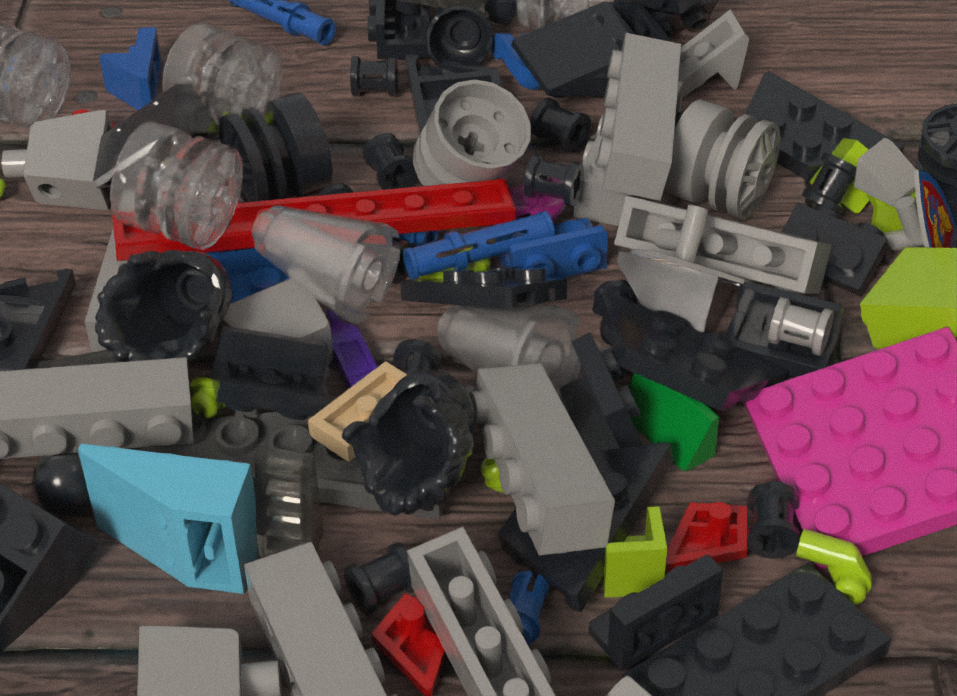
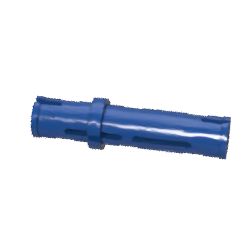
M229 0L236 7H241L264 19L281 25L285 32L293 36L303 35L317 41L321 45L329 44L336 34V23L332 19L312 12L308 5L299 1L291 3L286 0Z
M542 211L536 215L499 223L464 234H459L457 231L448 232L442 240L403 249L405 268L411 280L451 268L453 270H466L469 263L510 253L509 249L512 244L555 235L554 226L548 212ZM516 232L520 233L519 237L490 245L487 244V240ZM469 245L472 246V249L443 258L437 257L439 253Z

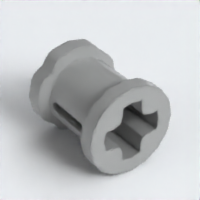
M780 297L771 320L768 340L770 343L777 345L782 340L812 349V354L822 356L830 336L834 311L825 308L822 312L801 308L791 305L788 298Z

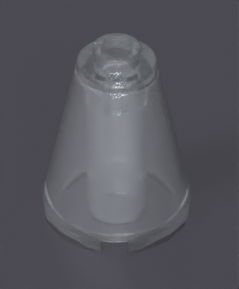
M275 205L268 211L262 212L255 220L252 228V237L258 253L338 317L354 324L364 321L370 316V314L363 310L371 300L379 304L381 303L393 281L400 259V249L392 246V237L400 238L398 231L381 222Z
M518 304V308L512 309L452 305L438 322V341L441 348L476 374L478 369L541 363L558 396L563 398L560 388L576 380L580 372L581 363L571 341L577 339L575 325L582 326L579 318L569 309L554 305Z

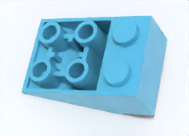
M80 444L78 453L96 525L99 529L188 587L239 594L245 593L247 580L244 564L256 560L262 544L250 464L229 460L181 456L172 453L123 449L115 446L106 447Z

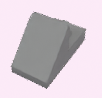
M731 9L681 47L678 82H683L682 99L694 89L702 86L706 80L717 72L734 90L738 88L749 37Z

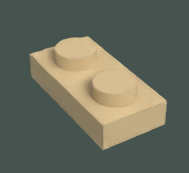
M385 361L308 420L309 435L350 462L356 456L354 455L353 447L342 439L343 430L352 422L364 421L369 418L380 399L390 392L397 382L407 374Z

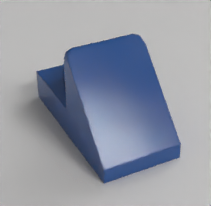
M156 27L139 28L136 45L129 46V53L101 54L99 57L106 90L136 110L141 109L157 98L162 68Z

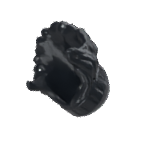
M169 250L162 253L146 251L145 253L130 255L127 263L119 266L117 274L107 281L103 291L97 296L100 304L95 316L97 321L95 332L98 334V343L106 348V350L112 351L114 358L119 360V362L187 357V363L196 362L202 349L215 339L218 324L223 320L230 306L232 288L226 270L212 256L197 251Z
M424 370L404 376L390 392L380 399L369 418L364 421L352 422L343 430L342 439L353 447L354 455L361 462L365 490L369 494L374 495L375 501L383 512L390 513L392 516H397L400 513L410 515L419 509L432 511L434 505H441L445 502L450 488L454 487L461 480L467 458L473 453V435L476 425L475 409L467 390L457 379L441 370Z

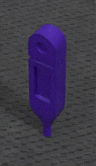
M329 309L326 314L330 320L333 360L347 389H349L376 369L377 365L359 329L355 325L341 321L337 317L335 310Z

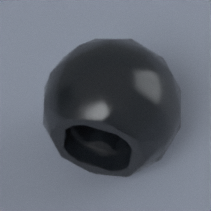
M79 453L42 456L33 471L32 486L36 498L45 509L57 515L74 516L84 513L92 507Z

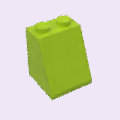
M905 247L860 303L861 318L867 326L873 347L882 349L945 327L950 329L957 341V248Z

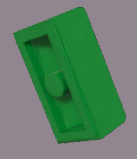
M634 373L628 387L641 415L632 419L635 428L652 444L661 442L671 444L673 463L682 471H689L714 457L716 454L719 416L704 403Z

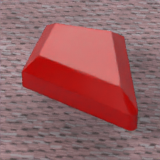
M690 502L667 548L665 573H669L680 565L687 566L707 554L716 563L746 558L747 506L728 505L724 502H714L712 504Z
M405 593L371 633L372 642L424 696H433L446 652L424 611L423 605L417 598Z

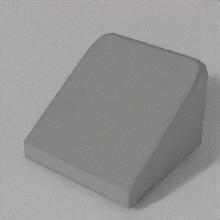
M883 138L859 158L854 187L895 207V202L898 199L910 196L915 191L914 170L916 168L892 141Z

